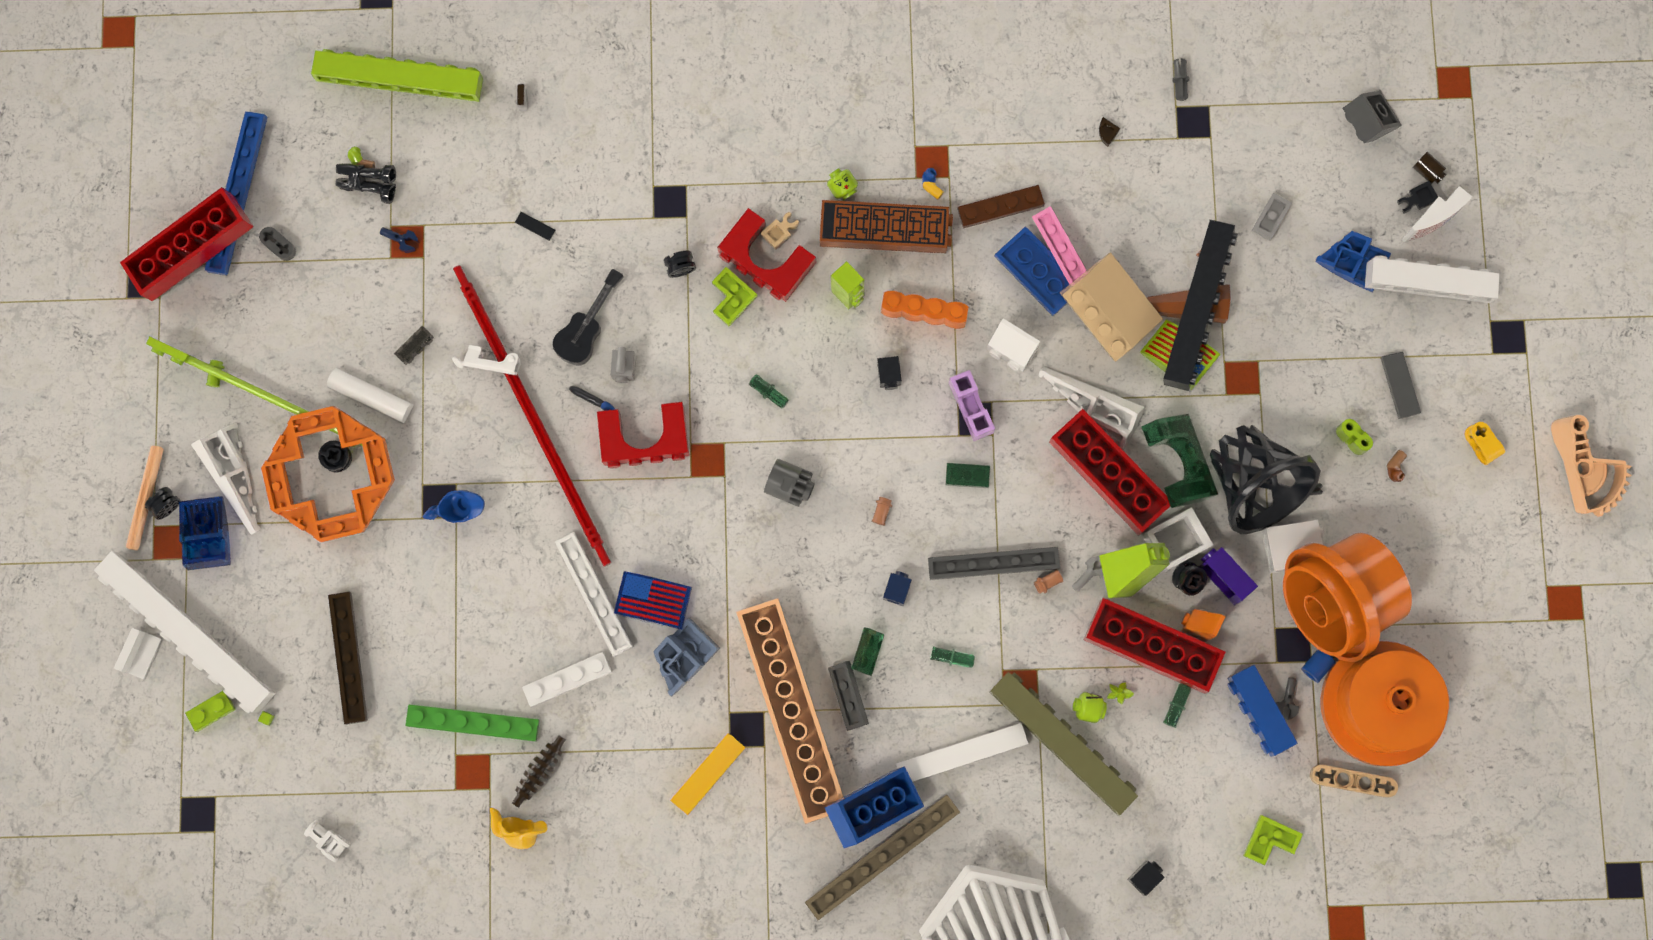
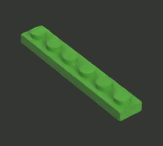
M408 704L405 726L537 742L540 720Z

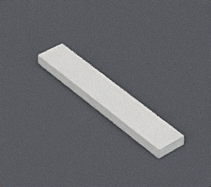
M575 532L555 541L612 656L615 657L632 648L633 645Z
M1022 723L896 763L897 769L905 766L913 782L1027 745L1028 741Z

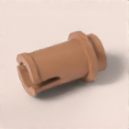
M879 497V500H876L877 507L871 522L885 526L889 508L893 506L891 505L892 500Z
M1056 569L1043 578L1038 577L1034 585L1040 594L1042 592L1047 593L1048 589L1062 583L1063 578Z

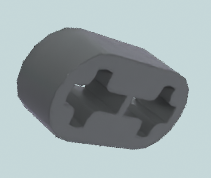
M266 227L259 233V239L262 244L283 261H289L294 258L296 254L295 247L272 227ZM266 235H272L276 242L273 243L267 240ZM282 245L288 248L289 253H283L279 246Z

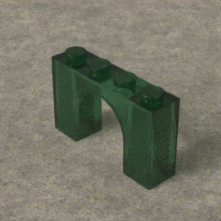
M1189 414L1156 419L1142 426L1149 447L1163 444L1168 445L1177 452L1183 463V480L1164 488L1171 508L1202 502L1218 495Z

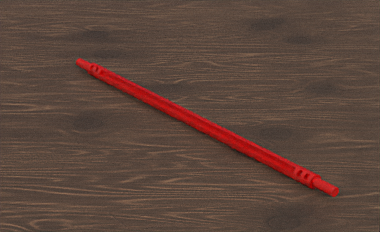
M458 265L453 270L461 284L460 289L472 309L497 361L501 362L508 354L476 290L473 288V284L468 281L461 265ZM504 373L584 534L587 536L588 542L591 544L590 546L592 549H595L604 567L610 565L611 561L602 545L604 542L600 538V534L597 532L518 374Z

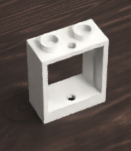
M1192 507L1144 534V543H1159L1154 534L1184 519L1198 543V548L1169 562L1170 565L1164 569V572L1171 570L1180 563L1195 557L1213 546Z

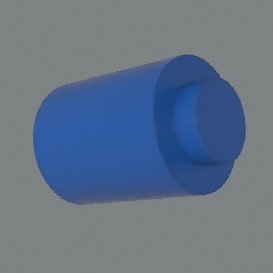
M1317 649L1301 670L1311 680L1319 683L1334 665V656L1325 654Z

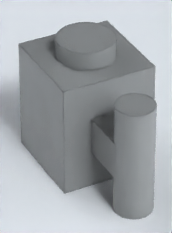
M618 347V350H612L610 375L612 379H616L615 382L628 383V380L634 381L636 363L634 351H626L625 347Z

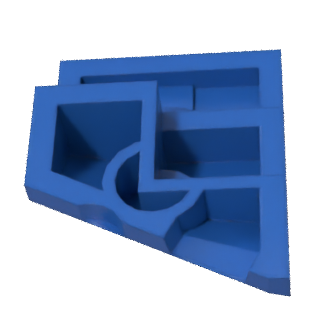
M1351 231L1341 241L1332 245L1328 251L1321 256L1319 255L1316 258V262L1344 280L1373 293L1374 289L1365 288L1366 264L1375 256H1386L1389 259L1391 253L1372 246V238Z

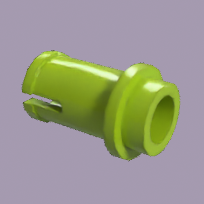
M210 360V365L220 370L225 368L222 361ZM208 373L206 386L219 388L220 379Z

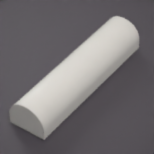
M338 368L331 372L327 381L329 389L403 424L414 406L412 403Z

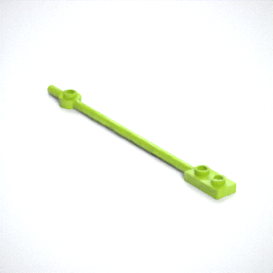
M149 336L146 342L147 345L152 347V352L162 357L166 353L172 356L171 361L179 365H183L184 362L293 414L298 415L309 412ZM337 428L329 430L338 434Z

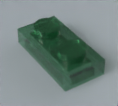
M947 463L945 485L989 488L990 466Z
M863 628L851 667L852 670L872 676L884 634L870 628Z

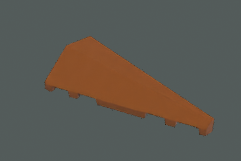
M1228 284L1219 286L1218 292L1221 293L1219 304L1214 305L1212 310L1215 313L1213 322L1225 324L1228 320L1231 300L1230 285ZM1189 290L1146 298L1160 316L1181 319Z

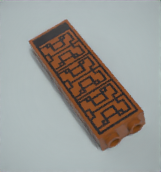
M822 200L820 247L946 254L947 247H951L952 234H948V226L952 227L953 214H949V207Z

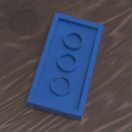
M1025 226L995 253L994 257L1054 316L1067 304L1060 292L1069 283L1053 254Z

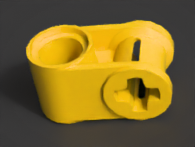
M1478 422L1465 430V439L1474 450L1477 458L1484 465H1488L1505 453L1504 446L1486 423Z

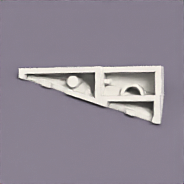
M1043 367L1038 375L1040 378L1044 377L1053 385L1052 389L1062 393L1075 410L1079 412L1084 409L1122 450L1125 449L1139 425L1145 407L1049 368Z
M234 423L199 439L191 445L252 535L261 530V528L257 525L255 513L257 510L256 506H253L251 494L253 492L246 461L243 462L241 453L243 446L237 435L238 425Z

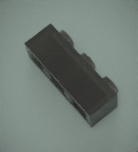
M421 326L394 354L405 365L410 364L414 357L423 351L426 345L432 343L434 337L426 328Z

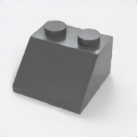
M1381 90L1363 93L1342 108L1347 121L1354 126L1358 139L1363 141V143L1373 142L1402 126Z

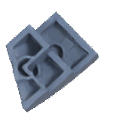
M691 618L686 619L673 635L667 636L653 651L656 661L660 664V672L662 677L665 678L669 689L668 694L671 697L689 682L720 649Z

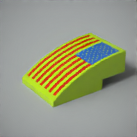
M1167 319L1140 351L1143 356L1164 372L1166 371L1179 327ZM1208 344L1202 345L1201 352L1204 355L1201 365H1197L1195 372L1198 373L1195 385L1220 356V353ZM1191 385L1190 390H1192L1195 387V385Z

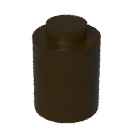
M1426 152L1412 167L1427 181H1430L1431 184L1434 181L1438 184L1447 175L1444 172L1446 167L1429 152Z

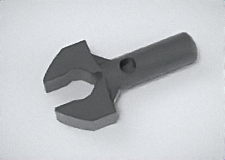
M1293 677L1288 678L1284 700L1276 702L1282 715L1283 708L1288 705L1290 710L1288 720L1295 717L1299 711V706H1295L1293 702L1297 681Z

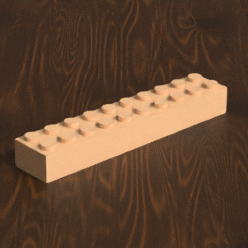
M777 598L736 613L804 822L807 824L828 817L824 807L843 798V794L779 599Z

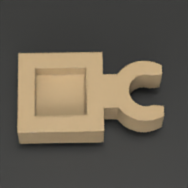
M790 212L784 215L781 223L776 219L761 232V236L775 250L791 237L788 230H793L799 225L798 220L794 223L787 221L792 216Z

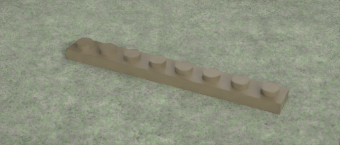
M945 795L808 899L805 904L816 919L820 920L953 819L960 811L949 796Z

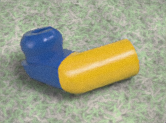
M928 168L922 175L923 188L938 200L944 191L936 186V171L933 168Z

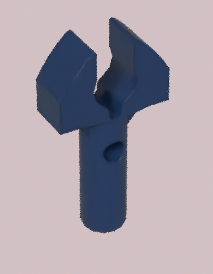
M384 227L380 230V235L399 242L400 251L405 253L416 251L414 247L407 245L405 242L413 240L419 243L414 232L407 230L406 234L401 235Z

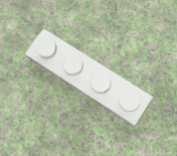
M601 652L522 688L532 708L612 673L604 652Z

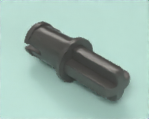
M1181 58V67H1179V59L1173 61L1174 78L1172 81L1175 83L1176 100L1184 101L1188 98L1187 82L1189 77L1187 76V60Z

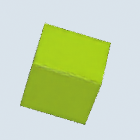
M262 711L258 721L270 726L274 715Z

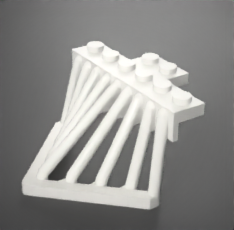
M966 865L919 930L923 940H932L931 936L935 930L941 940H951L942 923L947 915L958 940H968L953 908L955 902L959 900L975 940H985L965 893L966 887L970 884L991 940H1001L978 882L980 880L985 881L1007 940L1017 939L996 884L1004 886L1022 940H1032L1014 888L1021 889L1036 932V939L1033 940H1070L1064 927L1060 929L1058 927L1043 880L974 865ZM1031 891L1038 892L1050 928L1048 934H1045Z

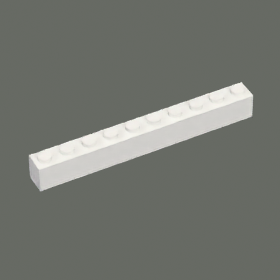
M111 551L95 568L94 571L99 575L97 579L106 586H112L115 589L113 593L121 600L126 599L131 603L129 605L131 610L137 614L141 612L146 617L144 621L152 628L157 627L161 630L160 635L168 642L173 641L177 645L176 650L183 656H190L193 659L191 663L200 671L204 669L209 674L207 676L209 680L216 685L220 683L225 688L223 692L228 697L239 700L241 702L239 706L245 712L258 714L276 694L119 553Z

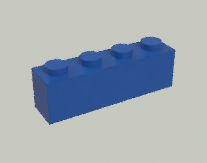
M1255 665L1227 678L1229 680L1228 688L1240 700L1238 703L1239 708L1251 720L1249 726L1255 735H1259L1262 741L1260 746L1265 754L1269 753L1270 757L1276 756L1298 744Z

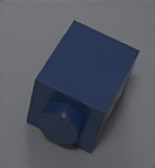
M896 571V574L891 573L883 600L904 606L912 579L908 578L909 575L900 571Z

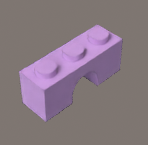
M970 370L949 379L950 388L973 441L994 434L995 427L987 409H984L981 403L978 388Z

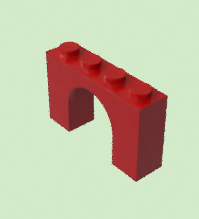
M748 208L717 247L720 253L719 257L728 264L730 262L737 266L736 269L744 276L750 275L754 278L753 282L759 287L763 288L765 286L770 290L769 293L775 299H782L786 302L816 264V257L798 245L787 261L778 268L763 269L755 265L749 257L750 247L766 227L765 219Z
M683 402L661 404L663 419L662 436L655 445L645 449L634 448L624 441L621 413L618 409L598 411L597 419L603 465L608 466V468L621 467L620 464L629 463V466L641 465L642 461L661 463L663 459L672 458V461L684 460L685 456H689V446Z

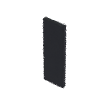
M520 212L515 221L516 224L550 241L556 231L523 212Z

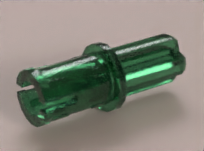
M758 374L754 375L750 380L749 386L763 395L764 399L768 398L780 408H784L787 405L788 398L774 389V384L770 385Z
M933 646L930 660L949 663V666L954 664L972 668L975 656L956 652L955 649L951 651Z
M1185 684L1178 685L1172 702H1169L1170 707L1163 720L1164 724L1176 728L1182 711L1186 709L1184 706L1191 692L1189 686Z

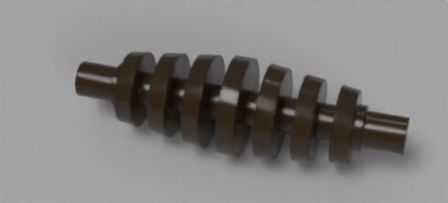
M558 735L554 743L550 744L548 742L545 745L549 749L547 752L543 749L539 752L544 756L542 759L538 756L533 759L538 763L537 766L529 763L528 767L533 770V773L531 774L525 770L523 775L528 780L526 781L521 778L519 781L523 787H516L517 796L512 801L513 805L519 808L524 800L532 798L529 792L536 793L538 791L534 785L537 784L541 787L544 785V782L539 779L540 777L546 780L549 779L550 776L544 771L547 769L553 772L554 767L550 765V762L557 764L558 759L555 758V755H562L561 747L566 739Z

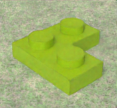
M727 267L712 281V284L726 296L713 310V313L729 327L758 295Z
M1260 815L1243 856L1265 866L1273 846L1295 854L1303 834Z

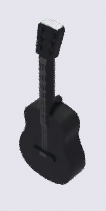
M611 269L604 281L605 285L588 313H575L570 323L555 335L552 344L553 349L563 361L580 366L587 363L591 358L594 341L601 332V327L594 318L612 288H615L624 278L622 273Z

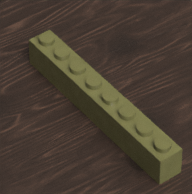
M1008 672L989 693L1117 816H1120L1138 797L1135 793L1137 789L1129 781L1124 783L1118 777L1120 775L1119 771L1112 765L1108 767L1103 763L1104 757L1095 749L1091 751L1086 746L1088 742L1080 734L1075 736L1070 731L1072 727L1063 718L1061 720L1057 719L1054 716L1055 710L1047 703L1043 705L1038 700L1040 696L1032 688L1027 690L1022 685L1024 681L1015 672L1013 674Z

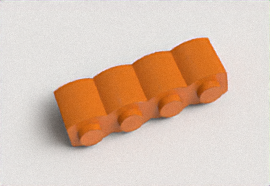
M886 291L883 295L881 313L890 318L903 317L914 322L923 320L931 325L945 324L950 328L961 329L965 327L969 307L961 302L947 303L939 298L925 299L920 295L910 294L905 296L897 291Z

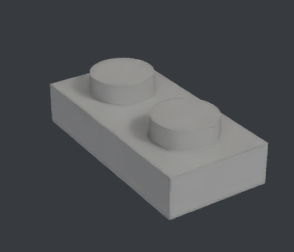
M1273 193L1252 231L1271 240L1292 203Z

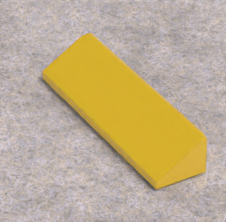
M728 733L670 801L689 815L746 747Z

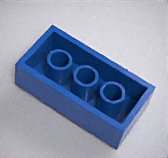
M904 766L890 771L824 808L843 848H847L868 839L923 808L924 805Z

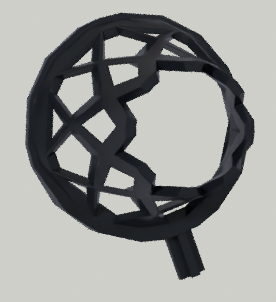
M1245 425L1237 427L1238 439L1225 434L1219 440L1220 452L1212 449L1210 452L1211 463L1216 470L1226 495L1229 526L1239 534L1262 531L1295 511L1310 495H1321L1323 492L1321 490L1322 484L1318 483L1321 470L1311 455L1304 457L1296 455L1289 449L1270 440L1254 425H1251L1250 428ZM1246 435L1251 437L1253 443L1247 442ZM1228 444L1238 448L1239 461L1229 458ZM1252 458L1262 461L1264 468L1251 466ZM1284 470H1290L1296 482L1292 487L1280 484L1277 480V474ZM1233 473L1240 474L1239 487L1233 479ZM1259 487L1269 489L1272 492L1273 505L1268 508H1264L1255 501L1256 491ZM1245 501V518H1242L1239 509ZM1253 508L1260 511V513L1252 517Z

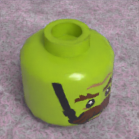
M1083 692L1079 698L1074 699L1072 710L1076 711V717L1079 720L1097 723L1100 719H1104L1107 703L1104 702L1103 697L1100 695Z

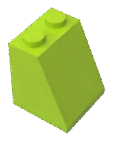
M1144 543L1099 555L1108 598L1132 597L1170 565V553L1165 543Z

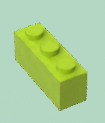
M846 261L831 275V292L848 310L852 306L856 308L864 300V279Z

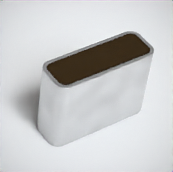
M518 83L516 105L520 112H526L528 90L524 83Z

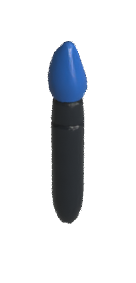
M569 387V390L574 395L595 406L601 407L602 410H615L614 406L609 402L603 401L579 387Z

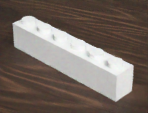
M1375 256L1366 264L1365 288L1491 303L1498 299L1499 273H1493L1490 269H1479L1477 271L1471 270V267L1468 266L1453 268L1449 264L1429 265L1427 261L1413 263L1408 262V259L1404 258L1389 260L1386 256Z

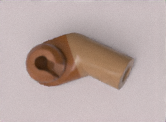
M1398 450L1387 463L1388 475L1393 482H1401L1405 477L1400 465L1407 455L1401 450Z

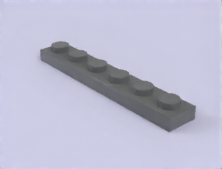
M1058 547L931 557L928 558L930 580L1056 570L1060 569Z

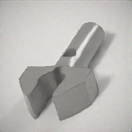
M1099 556L1090 557L1085 562L1087 571L1072 585L1075 591H1080L1093 576H1098L1099 578L1103 576L1102 567L1101 569L1093 570L1094 563L1099 559Z

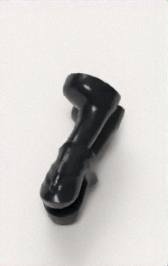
M336 164V173L349 176L348 178L336 179L335 186L345 191L357 190L380 194L381 202L385 204L393 202L396 191V184L393 183L396 180L394 165H385L383 168H365V165ZM365 177L379 179L384 183L366 181Z

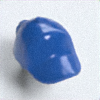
M468 490L451 491L443 496L438 505L431 506L424 513L423 518L434 520L440 516L451 523L466 522L478 517L483 512L485 501L480 495Z

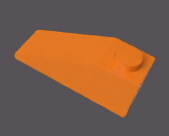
M1193 609L1190 613L1186 612L1181 622L1184 625L1182 631L1203 642H1207L1217 636L1226 616Z

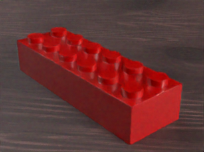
M221 187L123 259L120 264L139 294L150 301H154L254 226L234 195Z
M1084 409L1080 410L1051 437L1049 443L1138 536L1173 504L1166 494Z
M1105 598L1100 600L1083 639L1088 643L1204 694L1210 691L1226 651Z

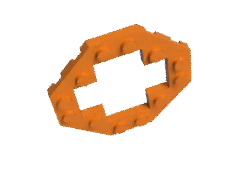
M335 406L291 416L287 423L288 426L272 448L271 455L261 467L270 509L289 520L290 523L302 531H306L314 536L313 538L319 542L365 532L395 481L385 438ZM337 428L341 448L362 444L372 486L351 490L356 512L319 520L314 500L294 504L285 463L304 458L300 437Z

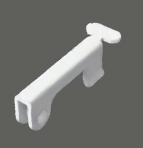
M469 345L464 361L455 356L452 358L455 365L459 368L468 366L517 375L521 366V360L516 353H509L501 362L483 359L485 352H482V347Z

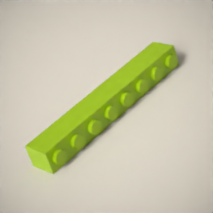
M329 49L315 50L311 75L318 82L476 102L480 101L483 83L480 71L473 67L460 69L449 64L444 67L437 66V64L432 62L420 64L409 59L404 61H396L392 57L380 59L369 54L357 56L351 52H343L341 54Z

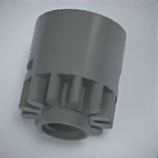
M777 459L769 474L764 493L799 507L802 500L808 501L815 485V483L811 482L813 474L803 468Z

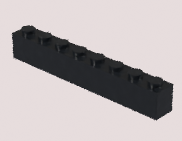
M1215 220L1209 221L1163 378L1164 385L1189 391L1190 386L1196 383L1198 373L1195 372L1197 365H1201L1204 355L1201 352L1202 345H1207L1209 332L1206 331L1208 324L1212 325L1215 313L1212 310L1214 305L1219 304L1221 293L1218 292L1219 286H1224L1226 280L1225 265H1230L1232 253H1229L1231 245H1236L1238 233H1235V225Z

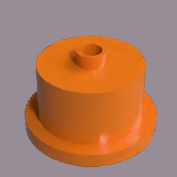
M1355 533L1330 547L1309 543L1293 551L1287 558L1283 578V593L1286 605L1302 634L1312 645L1325 654L1347 662H1356L1365 658L1377 648L1380 633L1404 619L1411 610V589L1402 566L1382 542L1369 534Z
M1379 641L1375 651L1359 661L1347 662L1338 659L1334 663L1323 682L1320 706L1322 718L1329 735L1345 753L1363 763L1387 767L1412 762L1426 754L1435 745L1447 721L1449 695L1441 674L1425 656L1415 649L1400 643Z

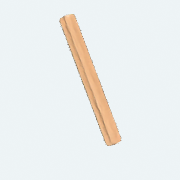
M151 446L126 543V548L131 550H138L148 514L145 503L149 497L152 498L164 451L159 446Z

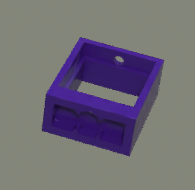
M1222 547L1217 551L1213 548L1200 559L1203 563L1199 567L1205 570L1208 578L1234 606L1243 601L1258 587Z

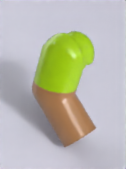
M354 146L348 151V159L353 165H365V168H375V161L362 158L360 148Z

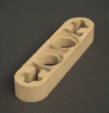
M1327 765L1314 766L1310 771L1311 781L1321 786L1379 797H1393L1398 791L1397 782L1390 777ZM1323 769L1324 774L1331 775V770H1333L1332 784L1329 783L1330 778H1322L1319 781V777L1315 776V773ZM1340 773H1345L1349 778L1348 783L1344 786L1340 785L1337 781V776ZM1362 777H1367L1370 780L1371 785L1367 790L1359 786V780ZM1388 781V785L1392 787V790L1387 791V794L1385 789L1376 788V792H1374L1376 784L1382 785Z

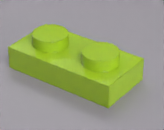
M221 691L185 712L194 731L199 732L236 709L231 699Z

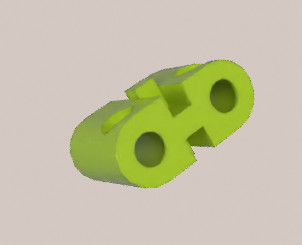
M1346 419L1336 428L1337 436L1343 443L1347 444L1354 454L1363 455L1372 448V438L1353 419Z

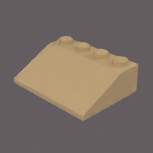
M1111 252L1060 292L1061 296L1115 362L1130 351L1163 320Z

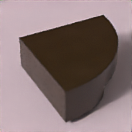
M1104 117L1099 125V136L1102 142L1109 147L1121 128Z

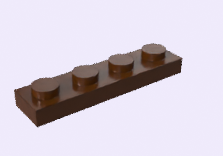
M1039 185L962 205L957 207L964 229L1044 207L1045 203Z

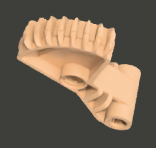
M1574 415L1557 419L1551 425V432L1554 443L1564 461L1575 511L1581 514L1593 512L1597 517L1603 516L1604 513L1611 511L1610 507L1617 506L1616 501L1623 499L1620 494L1627 492L1623 486L1630 484L1626 481V478L1631 476L1630 473H1627V469H1630L1632 466L1626 465V461L1592 457L1591 447H1589L1588 443L1589 439H1587L1586 435L1589 422L1585 416ZM1579 464H1580L1581 467H1582V473H1581V474H1580L1579 471H1578V465H1579ZM1607 465H1613L1615 473L1609 493L1599 504L1588 509L1585 497L1596 493L1603 486L1607 477Z

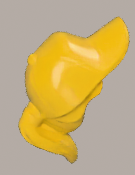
M490 808L493 834L503 838L512 848L522 850L533 847L537 835L545 833L548 829L544 821L533 822L531 819L522 820L517 817L502 818L497 809Z

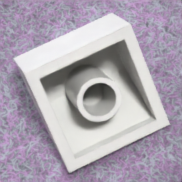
M1003 318L991 338L987 350L995 359L1000 360L1001 358L1008 362L1007 365L1011 369L1023 372L1037 351L1040 341Z

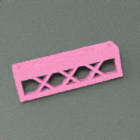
M1050 206L1032 216L1070 285L1087 270Z

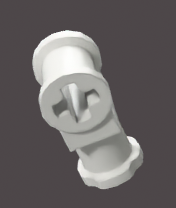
M318 819L312 822L304 833L306 837L310 836L318 843L316 847L321 850L323 855L335 863L339 860L338 857L343 850L351 845L345 838L333 830L327 831L320 825Z

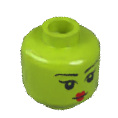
M838 168L829 174L831 179L828 180L827 186L836 199L842 198L844 201L857 192L858 182L849 169L841 171Z

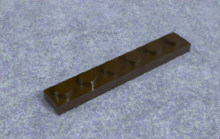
M349 591L328 595L344 725L367 722L352 593Z

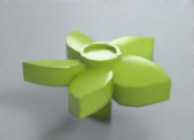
M1126 682L1121 683L1119 688L1109 684L1112 692L1108 694L1107 699L1117 698L1118 703L1123 704L1125 699L1134 696V693L1127 689Z

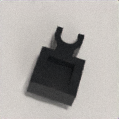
M1427 181L1409 190L1411 197H1403L1397 200L1398 205L1403 202L1408 204V207L1402 210L1403 214H1405L1415 205L1418 210L1431 205L1438 196L1430 181Z

